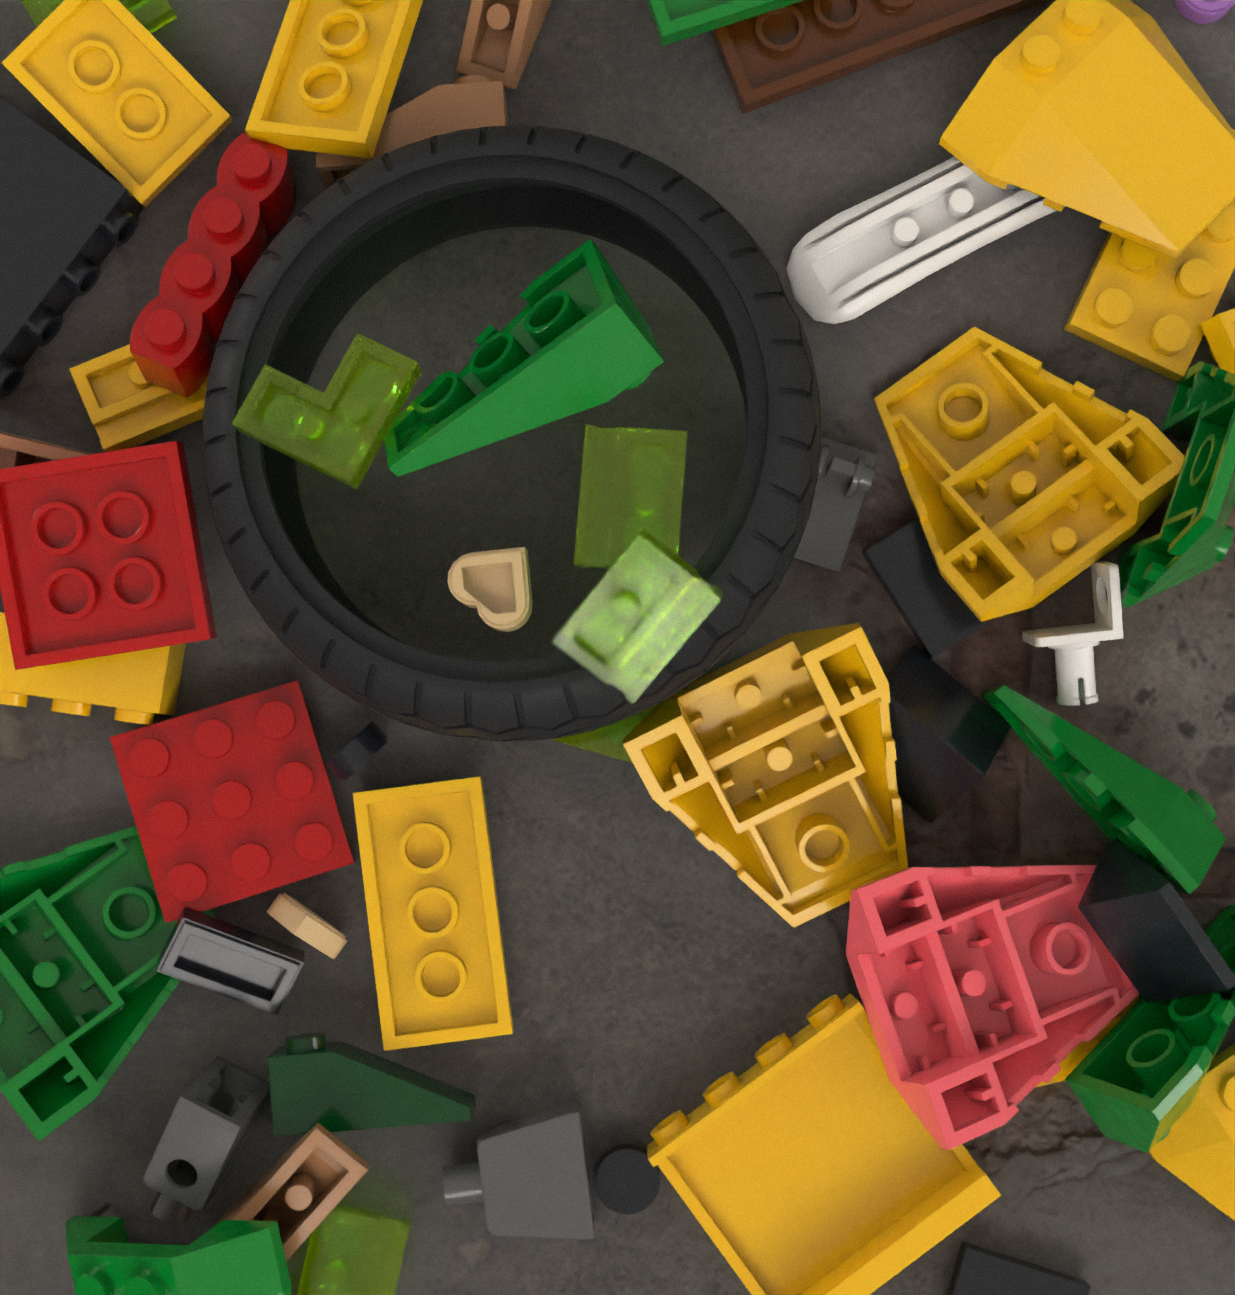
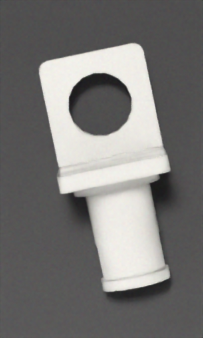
M1096 561L1091 565L1095 623L1022 631V640L1035 647L1048 646V648L1054 649L1058 694L1056 696V703L1059 705H1080L1079 700H1084V704H1092L1099 701L1098 694L1096 693L1093 646L1099 645V641L1124 639L1120 577L1117 564Z

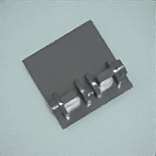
M821 436V455L817 485L815 486L816 491L811 513L794 559L839 574L865 492L869 491L875 475L876 468L874 464L877 458L876 454ZM737 479V482H736V486H735V489H734L732 498H733L734 493H735V491H736L738 479Z

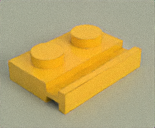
M130 344L69 369L105 452L133 448L203 419L208 377L203 385L188 398L147 382L130 352Z

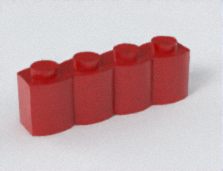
M244 132L232 141L222 155L217 170V186L209 190L194 208L188 227L189 240L181 244L168 258L160 277V295L151 300L142 309L131 331L130 352L147 382L188 398L206 381L215 352V343L218 342L224 322L238 292L250 271L270 245L269 237L273 236L285 225L294 209L296 185L286 148L251 139L247 132Z

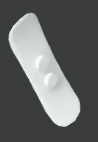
M953 157L877 196L836 214L805 234L792 249L786 271L794 299L815 321L838 324L859 317L932 273L1057 210L1042 205L1044 197L1009 183L1006 189L987 183L956 157Z

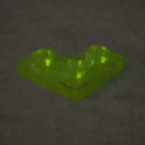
M357 333L324 392L265 364L235 416L232 425L239 432L357 490L421 375L422 369L417 361Z

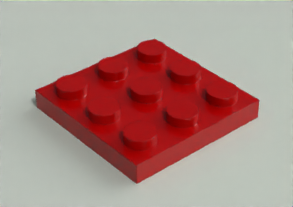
M171 441L0 469V590L15 670L217 638L183 442Z
M298 680L110 737L165 924L178 920L184 907L203 912L354 863Z

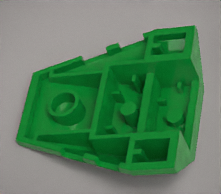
M1199 361L1190 367L1185 376L1177 382L1161 432L1190 443L1160 533L1121 550L1117 565L1119 568L1122 609L1132 607L1214 567L1215 562H1221L1229 550L1234 529L1228 526V521L1235 503V374Z
M136 826L65 847L62 851L30 861H19L6 865L0 869V1091L38 1142L98 1097L181 981L156 971L157 960L177 920L165 924ZM210 909L200 912L216 918Z
M74 1216L65 1222L67 1257L74 1282L75 1295H291L292 1285L277 1221L223 1220L189 1245L128 1243L123 1217Z

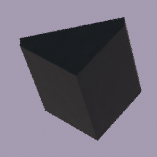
M913 645L886 677L889 683L891 701L889 703L892 737L895 740L897 757L895 769L898 794L901 800L928 823H932L985 775L1012 726Z
M1117 838L1109 843L1101 855L1078 908L1144 1001L1149 1003L1228 991L1234 987L1235 975L1172 884Z

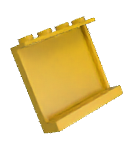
M851 993L842 1000L837 994L823 1000L806 1015V1019L810 1023L790 1039L785 1033H782L768 1041L754 1055L758 1063L738 1078L733 1071L723 1075L703 1092L702 1096L706 1102L687 1116L681 1110L672 1113L650 1132L654 1140L647 1145L649 1162L653 1167L659 1166L751 1295H870L1001 1196L963 1144L950 1150L941 1149L891 1083L868 1017L864 1011L865 1009Z

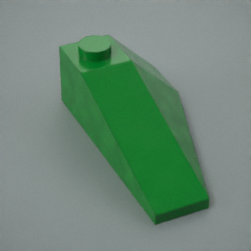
M591 238L536 278L519 295L527 306L500 332L489 325L474 340L478 347L472 354L469 363L458 374L452 371L441 373L382 431L388 468L397 477L607 403L622 391L633 389L642 384L649 377L652 370L664 362L649 325Z
M1005 685L990 687L981 695L992 709L1012 726L1011 730L1110 842L1117 838L1165 877L1177 892L1190 895L1200 886L1226 840L1223 833L1213 823L1218 818L1217 813L1200 794L1191 789L1186 793L1181 787Z
M1229 904L1204 932L1235 975V905ZM1235 986L1228 991L1146 1003L1141 997L1065 1078L1104 1136L1148 1153L1156 1143L1168 1135L1171 1127L1190 1107L1235 1017Z

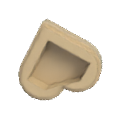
M525 547L471 552L460 556L453 562L448 572L447 581L450 592L460 603L470 608H477L479 616L488 626L497 631L510 632L519 629L528 621L532 613L533 601L528 550Z
M285 892L283 894L279 893L266 911L292 934L334 960L347 943V936Z

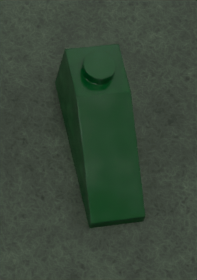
M305 1033L286 1037V1046L279 1047L268 1057L273 1137L304 1135L317 1123L321 1124L329 1132L471 1121L476 1108L474 1094L346 1042L325 1043L324 1033Z

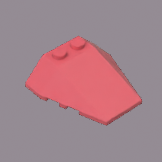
M1097 865L911 867L851 890L846 957L889 1080L941 1149L950 1150L1005 1125L1019 1111L1016 1106L1040 1082L1048 1083L1062 1069L1059 1064L1082 1041L1090 1042L1139 994L1078 908L1079 902Z

